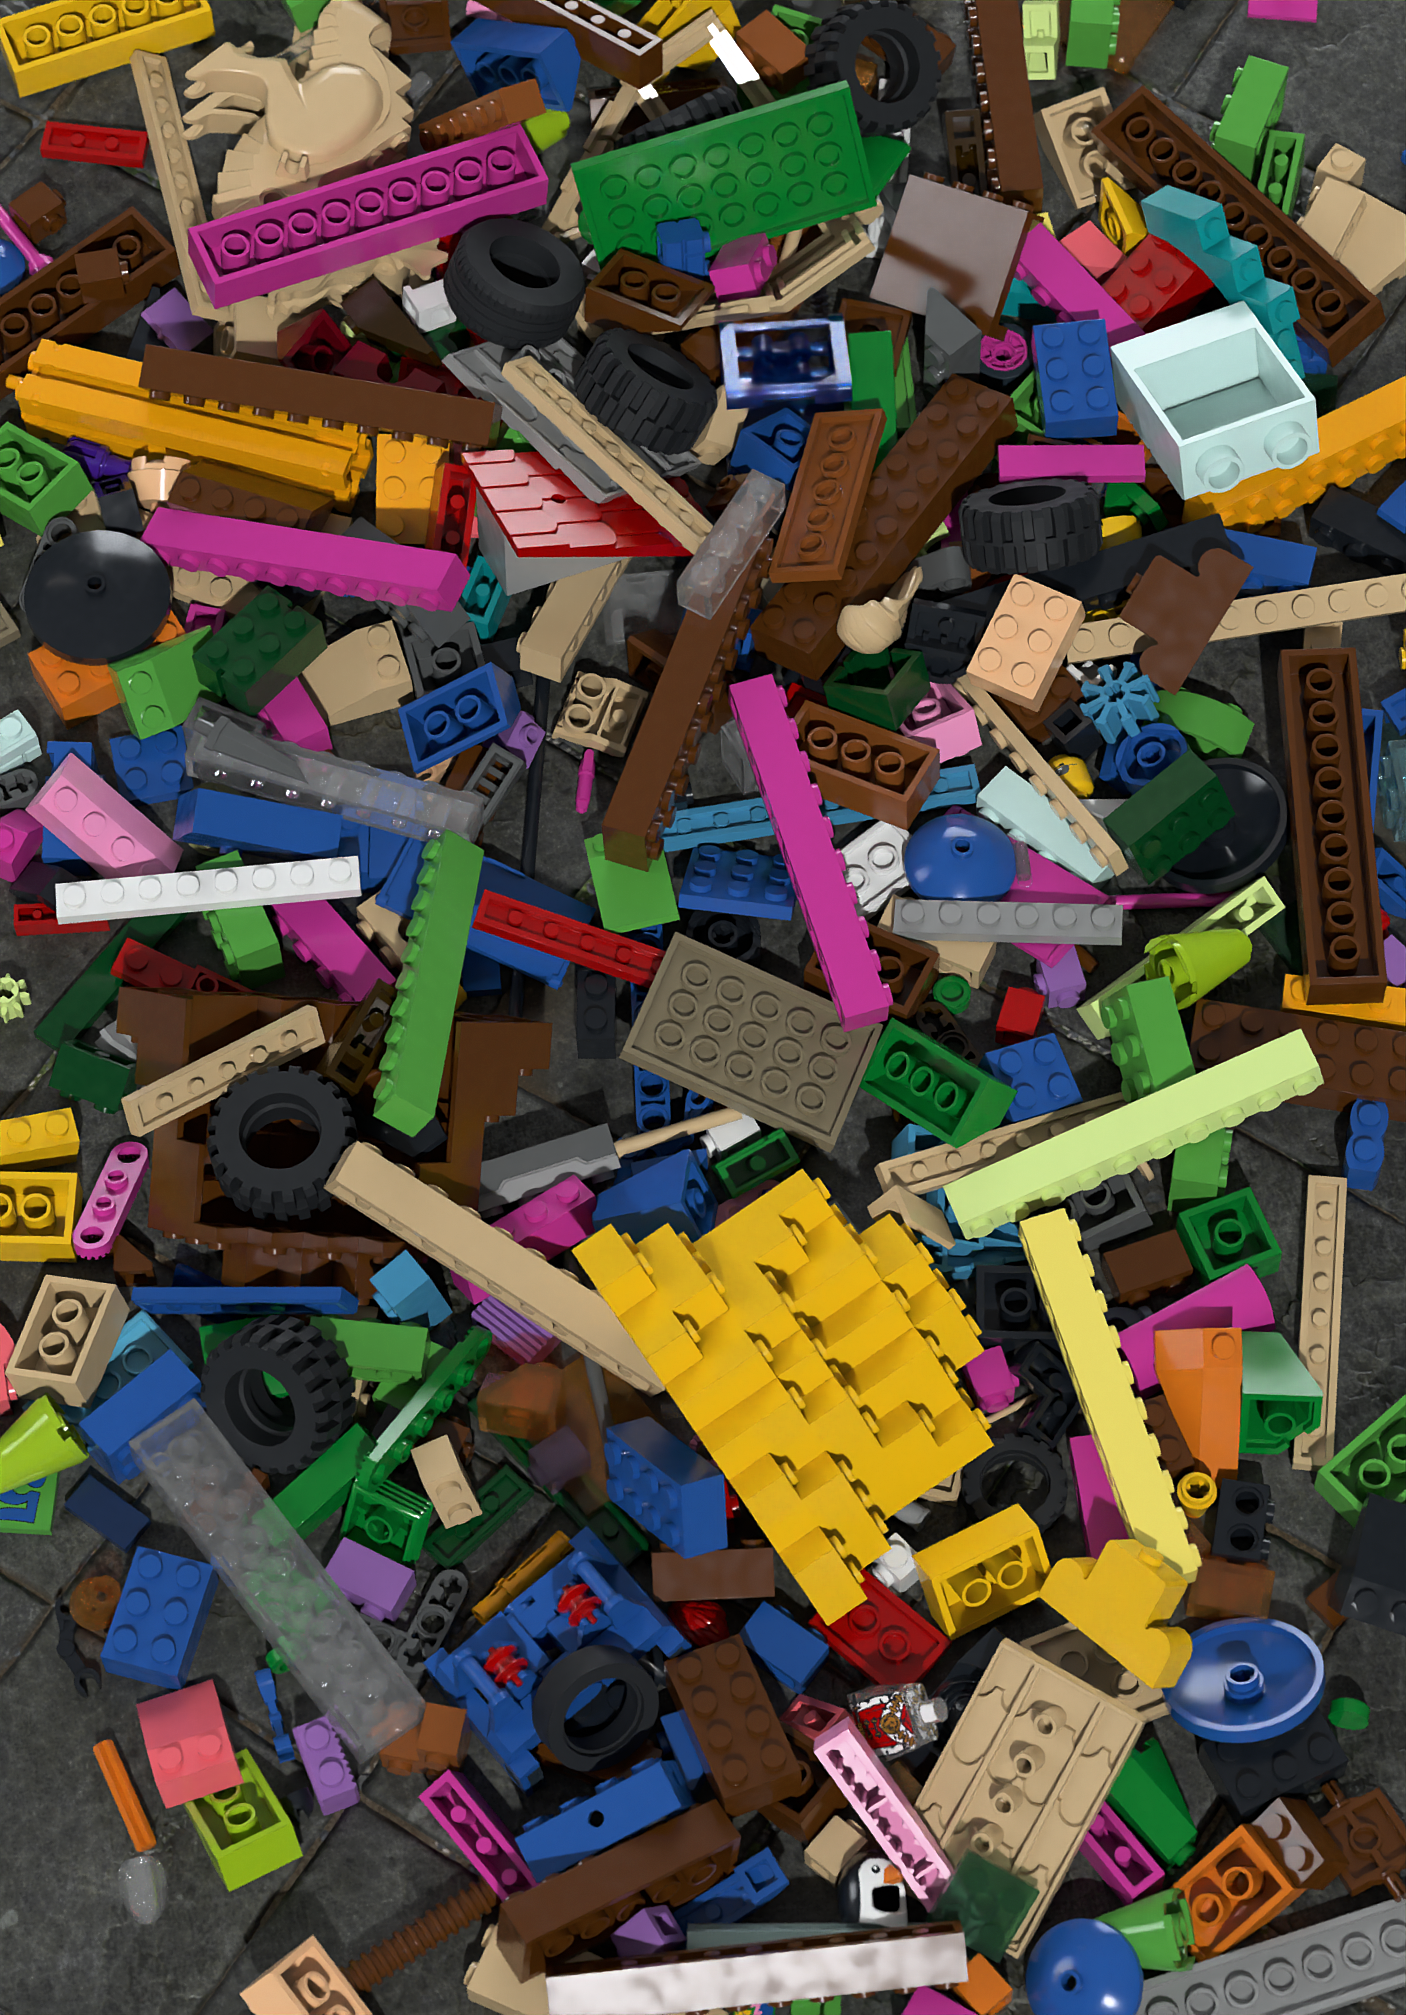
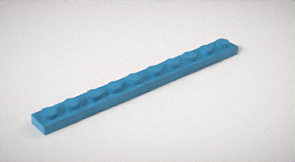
M975 764L940 769V779L919 812L952 807L953 805L960 806L977 803V795L981 792ZM762 798L679 810L676 813L671 829L665 828L662 835L664 839L663 850L664 852L765 837L774 835ZM822 799V805H819L822 817L828 816L832 826L875 819Z

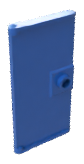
M418 824L416 825L386 884H384L380 893L376 895V905L412 921L414 910L411 909V905L419 889L416 880L424 864V859L421 855L426 844L432 838L436 840L440 835ZM483 856L466 947L558 990L563 985V978L571 961L472 928L483 892L486 889L588 925L596 909L537 882L501 862Z

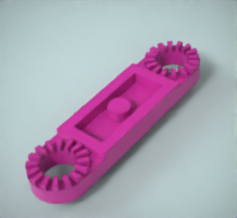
M124 1142L112 1149L72 1235L74 1249L81 1258L87 1257V1260H91L92 1257H95V1260L99 1259L98 1256L103 1258L105 1253L109 1254L110 1249H112L113 1242L116 1236L119 1235L143 1183L144 1174L147 1172V1168L149 1169L148 1150L143 1144ZM130 1155H132V1158L136 1156V1159H138L132 1163L122 1162V1159L125 1160V1156L130 1158ZM93 1235H95V1238L99 1236V1239H101L96 1243H85V1239L88 1240V1236L93 1238Z

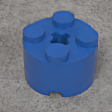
M1164 723L1148 724L1140 728L1142 731L1140 734L1132 738L1129 735L1120 744L1116 753L1115 764L1131 796L1186 751L1191 750L1184 736L1174 726Z

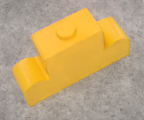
M657 0L637 24L638 27L663 39V44L710 9L716 14L732 39L736 37V32L742 28L730 0ZM708 42L677 66L705 71L715 61L718 54ZM668 71L666 74L661 76L653 83L662 82L664 79L668 77L670 71Z
M1136 1539L1109 1540L1098 1560L1093 1557L1063 1558L1053 1566L1038 1596L1151 1689L1175 1687L1190 1660L1193 1651L1190 1635L1180 1627L1167 1626L1187 1589L1188 1583L1185 1578L1163 1562L1164 1557L1161 1553L1153 1548L1143 1546Z

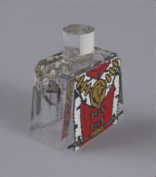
M921 1683L872 1685L847 1695L856 1728L883 1765L937 1740L939 1733L936 1723L945 1721L948 1716V1709L944 1700L940 1697L928 1700L925 1687Z

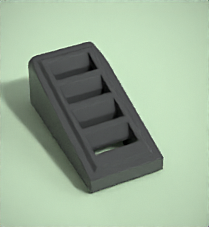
M492 743L453 806L486 826L517 783L527 765L523 760ZM496 761L510 769L507 775L493 767ZM489 773L503 782L498 787L485 779V776ZM482 785L495 794L490 799L476 790L477 787ZM471 796L487 805L484 812L467 802Z

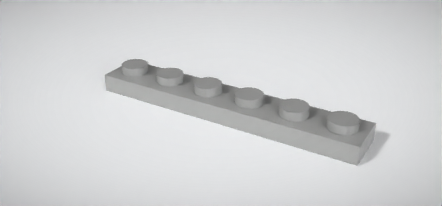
M895 899L893 934L907 940L1122 945L1123 905Z

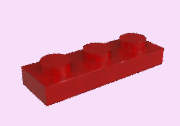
M47 121L40 152L42 158L144 169L150 141L148 133L143 131Z

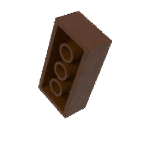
M740 1634L664 1662L666 1686L717 1802L729 1819L802 1792L801 1769Z

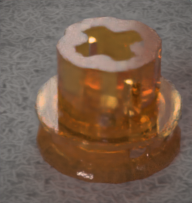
M107 1575L90 1577L83 1580L72 1592L69 1600L70 1613L73 1619L81 1627L91 1631H102L109 1628L122 1593L119 1582ZM100 1591L106 1594L104 1602L97 1599Z

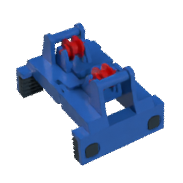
M588 1526L568 1541L575 1550L514 1599L506 1607L504 1614L500 1611L450 1655L442 1647L423 1662L432 1683L452 1707L467 1709L470 1729L527 1798L547 1783L538 1761L529 1752L542 1742L533 1725L532 1706L542 1680L557 1663L575 1651L594 1645H612L622 1648L631 1654L636 1661L655 1645H658L670 1659L697 1650L659 1604L653 1601L652 1596L608 1545ZM550 1639L562 1652V1655L555 1661L542 1647ZM616 1678L600 1680L584 1689L571 1703L564 1722L597 1696L602 1688L600 1682L605 1686H609ZM477 1688L481 1691V1693H482V1694L486 1697V1699L489 1701L488 1705H487V1703L482 1699V1697L477 1693V1691H476Z

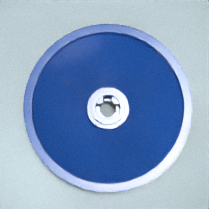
M1242 1617L1215 1622L1191 1633L1190 1638L1193 1651L1190 1660L1175 1687L1162 1688L1168 1712L1184 1729L1213 1741L1247 1743L1278 1736L1302 1723L1320 1703L1325 1690L1326 1679L1324 1663L1318 1647L1301 1630L1273 1619Z

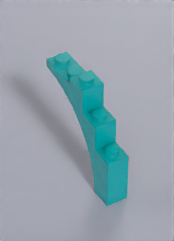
M1169 185L1143 199L1141 205L1148 232L1167 241L1188 256L1205 272L1230 305L1245 301L1295 372L1303 379L1305 373L1293 323L1300 319L1294 289L1292 286L1265 277L1258 245L1229 235L1223 205Z

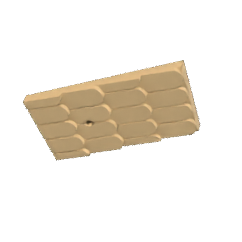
M1005 1638L998 1646L913 1808L990 1924L991 1929L979 1937L1018 1959L1024 1953L1053 1896L1057 1893L1090 1826L1094 1823L1117 1776L1124 1767L1148 1717L1134 1709L1128 1708L1129 1706L1093 1688L1090 1684L1067 1671L1059 1669L1056 1665L1028 1649L1022 1648L1021 1645ZM903 1877L905 1893L921 1902Z

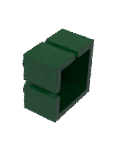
M888 647L878 654H862L852 650L843 661L844 667L839 666L823 685L829 709L886 730L896 731L931 689L923 653L893 648L890 653L896 673L895 676Z

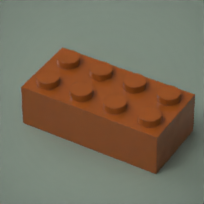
M805 700L794 717L799 733V739L796 740L799 751L805 750L811 768V771L807 774L811 784L817 783L822 799L908 830L940 779V750Z

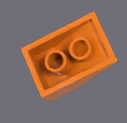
M1241 1824L1170 1887V1889L1179 1888L1181 1892L1177 1898H1186L1195 1934V1944L1187 1945L1198 1963L1228 1953L1280 1914L1307 1890L1295 1886L1252 1824Z

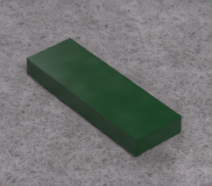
M507 1464L475 1493L483 1514L471 1518L466 1523L455 1525L448 1529L442 1523L424 1540L422 1550L443 1570H455L534 1496V1490Z

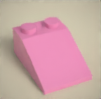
M930 682L931 689L896 731H891L939 749L940 763L956 756H963L970 750L982 746L974 709L951 684Z

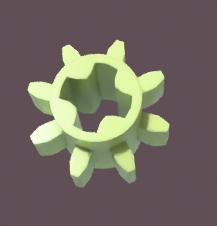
M9 973L5 977L0 978V1017L3 1018L4 1023H8L9 1019L16 1017L23 1018L24 1005L32 1004L30 994L26 993L27 986L25 980L21 979L16 983Z

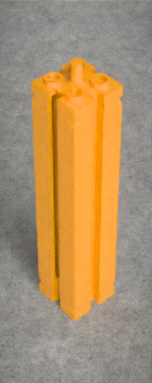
M41 339L37 351H32L30 354L28 371L31 374L27 373L25 377L9 374L6 379V387L16 390L15 399L19 403L21 419L25 423L27 433L36 438H48L51 442L66 445L69 437L75 436L109 446V451L112 452V455L127 460L146 456L147 463H150L152 460H164V456L184 458L190 460L191 465L207 459L334 498L336 501L334 508L337 511L351 514L359 494L361 478L365 479L374 456L371 440L367 439V435L356 433L357 427L344 425L343 431L323 428L322 421L309 419V424L303 425L288 422V415L275 413L274 419L253 416V409L240 407L239 413L218 410V403L205 401V407H196L183 404V397L171 396L170 402L149 398L148 391L138 387L143 362L72 345H58L55 341Z

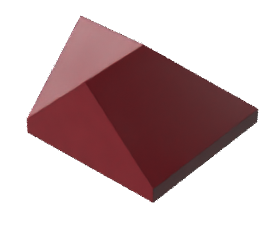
M318 309L277 332V359L283 367L334 375L333 369L352 348V345L324 309Z

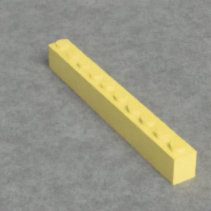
M1065 1208L1020 1221L1019 1239L1129 1539H1136L1143 1546L1153 1548L1161 1553L1164 1557L1163 1562L1185 1578L1187 1583L1194 1582L1197 1577V1567L1202 1566L1200 1554L1195 1543L1188 1544L1184 1530L1188 1529L1186 1516L1181 1506H1174L1170 1493H1174V1485L1170 1473L1167 1469L1161 1471L1157 1457L1161 1456L1159 1443L1154 1433H1147L1143 1422L1147 1420L1145 1405L1141 1397L1135 1398L1130 1387V1384L1134 1383L1132 1370L1128 1361L1121 1362L1117 1351V1348L1121 1347L1118 1332L1114 1325L1108 1326L1103 1314L1108 1311L1105 1297L1101 1289L1095 1291L1090 1278L1094 1276L1092 1262L1088 1254H1081L1077 1243L1081 1241L1078 1224L1075 1219H1068Z

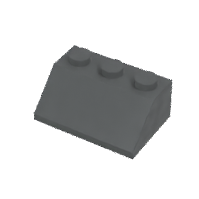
M933 286L927 290L923 395L928 403L952 374L979 384L982 331Z

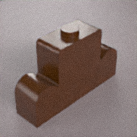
M1214 548L1206 551L1200 557L1198 563V573L1200 575L1198 577L1161 555L1154 557L1144 575L1137 572L1126 589V592L1131 594V597L1123 608L1120 617L1126 623L1158 642L1156 646L1153 645L1142 653L1140 658L1142 674L1144 676L1148 674L1150 681L1176 696L1252 571L1253 566L1226 550Z

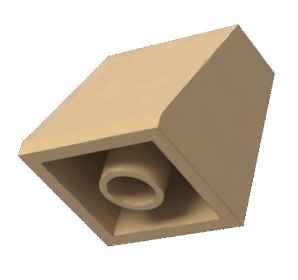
M256 296L228 305L230 313L224 322L218 321L213 329V355L283 367L277 359V332L313 312L307 314L292 312L289 315L279 312L274 315V320H272L266 311L267 297Z

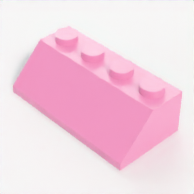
M72 752L68 754L25 809L105 879L174 873L183 853V849Z

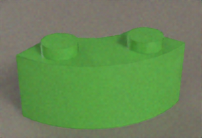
M1180 687L1176 696L1167 690L1157 691L1160 702H1153L1160 715L1157 723L1169 724L1179 730L1193 753L1202 756L1206 760L1228 757L1241 759L1254 723L1243 715L1240 707L1191 693ZM1143 721L1141 727L1151 724V722Z

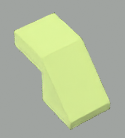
M1059 0L1024 1L1022 4L1023 43L1028 79L1055 80L1060 40Z

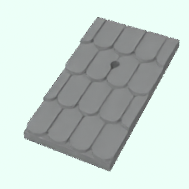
M563 338L541 349H535L530 345H526L521 350L499 346L492 342H486L448 354L442 360L477 399L481 397L484 401L495 402L502 406L501 419L511 429L519 431L555 470L560 468L588 499L600 504L628 494L501 375L506 362L531 355L577 398L574 379L585 358ZM619 437L664 480L682 476L702 464L689 451L679 455H664L660 451L657 453L649 451L646 447L636 446L630 440Z

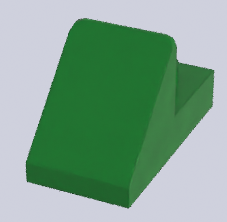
M1135 482L1107 484L1104 504L1106 518L1122 515L1135 516L1137 521L1140 520L1142 526L1149 523L1157 532H1160L1169 524L1158 503Z

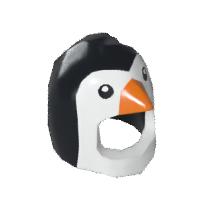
M869 1849L860 1852L841 1869L837 1885V1906L841 1923H876L883 1928L907 1926L908 1917L905 1888L902 1881L903 1876L889 1856L883 1854L879 1849Z

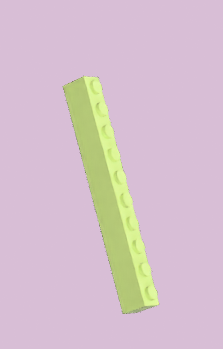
M1300 1028L942 1187L966 1241L974 1237L981 1238L989 1235L994 1228L1008 1222L1021 1221L1031 1212L1044 1206H1055L1061 1203L1067 1196L1078 1191L1094 1189L1103 1180L1112 1176L1128 1174L1136 1169L1138 1165L1153 1158H1164L1171 1154L1174 1149L1187 1143L1200 1142L1206 1139L1210 1133L1221 1128L1237 1126L1246 1117L1255 1113L1273 1110L1287 1099L1296 1095L1303 1096L1313 1092L1317 1086L1324 1084L1320 1067Z

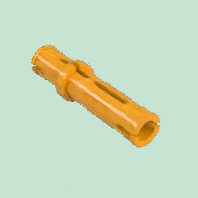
M557 1530L545 1544L528 1557L512 1574L505 1579L500 1578L495 1583L496 1588L471 1609L478 1622L484 1626L500 1611L504 1613L506 1607L514 1599L555 1567L563 1558L573 1552L575 1549L568 1542L570 1540L569 1537L562 1531Z

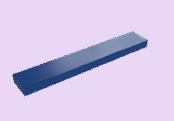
M133 1287L131 1301L148 1314L357 1313L359 1300L343 1287Z

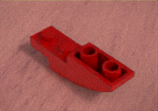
M130 938L126 939L110 972L111 975L137 987H183L204 992H255L198 964L195 969Z

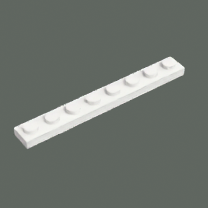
M358 856L55 884L58 924L362 896Z

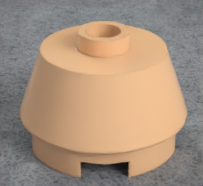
M146 456L133 458L131 471L127 476L133 488L137 506L150 509V512L153 514L158 507L170 509L167 500L181 472L193 466L191 461L179 457L164 456V460H152L150 463H147Z

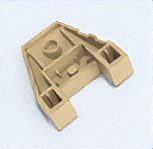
M1336 143L1317 167L1310 197L1316 186H1322L1326 176L1358 189L1363 181L1366 159ZM1365 193L1367 207L1338 263L1372 294L1376 295L1383 290L1384 285L1395 278L1401 279L1406 275V215ZM1309 200L1304 217L1307 216L1311 208V206H1309Z

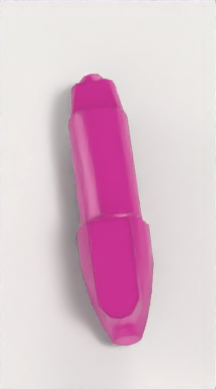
M592 749L585 751L578 769L575 803L576 811L580 814L587 812L590 804L593 779L595 778L596 767Z

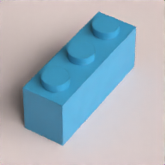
M407 1250L403 1251L369 1279L377 1290L371 1296L392 1324L399 1325L401 1322H415L424 1328H428L430 1331L453 1312L430 1277Z

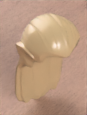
M914 566L909 572L901 576L880 602L870 600L861 606H845L837 623V634L844 644L862 654H878L901 636V628L904 627L903 623L906 622L907 609L911 604L913 595L923 580L922 568Z

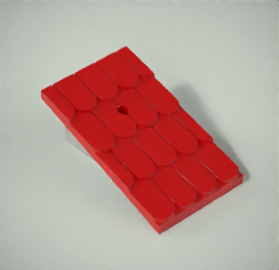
M513 449L461 453L462 463L476 485L479 549L506 596L630 557L708 556L710 550L693 555L666 528L662 527L649 512L636 503L629 494L614 498L607 503L598 504L591 501L560 468L555 470L538 451L514 453ZM672 477L665 480L705 517L702 508L689 493V488L684 480L680 477Z

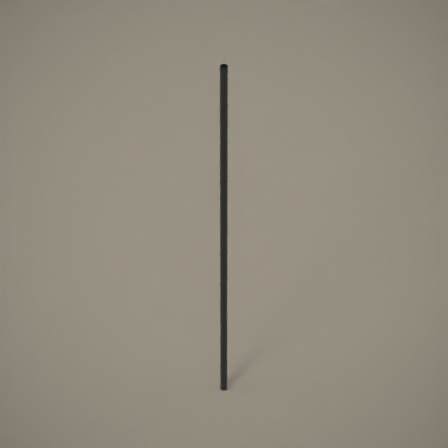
M551 583L544 584L543 605ZM537 675L533 717L535 723L547 733L551 679ZM546 733L528 771L520 872L533 880L535 878ZM514 969L511 972L508 1015L523 1018L526 975Z

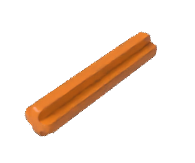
M107 1739L97 1743L93 1747V1752L136 1851H147L153 1848L157 1841L114 1742L111 1739Z

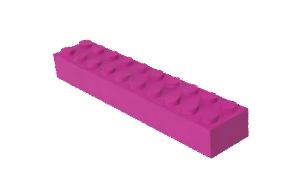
M521 124L188 228V254L214 309H218L451 235L489 219L504 218L545 205L549 179Z

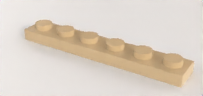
M306 1005L121 1098L130 1133L141 1137L227 1093V1088L235 1081L242 1085L247 1081L245 1075L253 1071H257L258 1076L268 1072L267 1067L280 1066L325 1043L317 1008Z

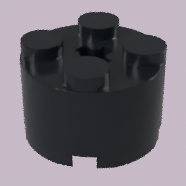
M696 910L691 915L685 936L759 969L761 965V932L756 917Z

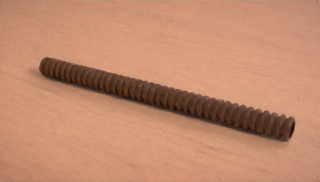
M479 1876V1882L476 1884L473 1881L468 1883V1889L460 1888L457 1890L458 1895L456 1897L448 1896L445 1904L437 1903L435 1905L436 1910L433 1912L430 1909L425 1911V1917L422 1919L419 1916L414 1918L413 1925L410 1926L408 1923L403 1925L404 1930L402 1932L394 1931L391 1939L383 1938L381 1940L382 1945L379 1947L376 1945L371 1946V1952L368 1954L365 1952L360 1953L359 1960H349L348 1967L340 1966L338 1969L361 1998L360 1993L364 1990L367 1993L372 1991L371 1986L373 1984L381 1985L383 1983L382 1978L386 1976L392 1978L394 1976L393 1971L396 1969L399 1971L404 1970V1964L407 1962L410 1964L415 1963L416 1956L424 1957L427 1955V1949L435 1950L438 1948L437 1943L439 1941L447 1942L450 1934L458 1935L459 1928L462 1926L465 1929L470 1927L469 1922L473 1919L475 1922L481 1920L480 1915L482 1913L490 1914L493 1906L499 1908L502 1900L483 1876Z

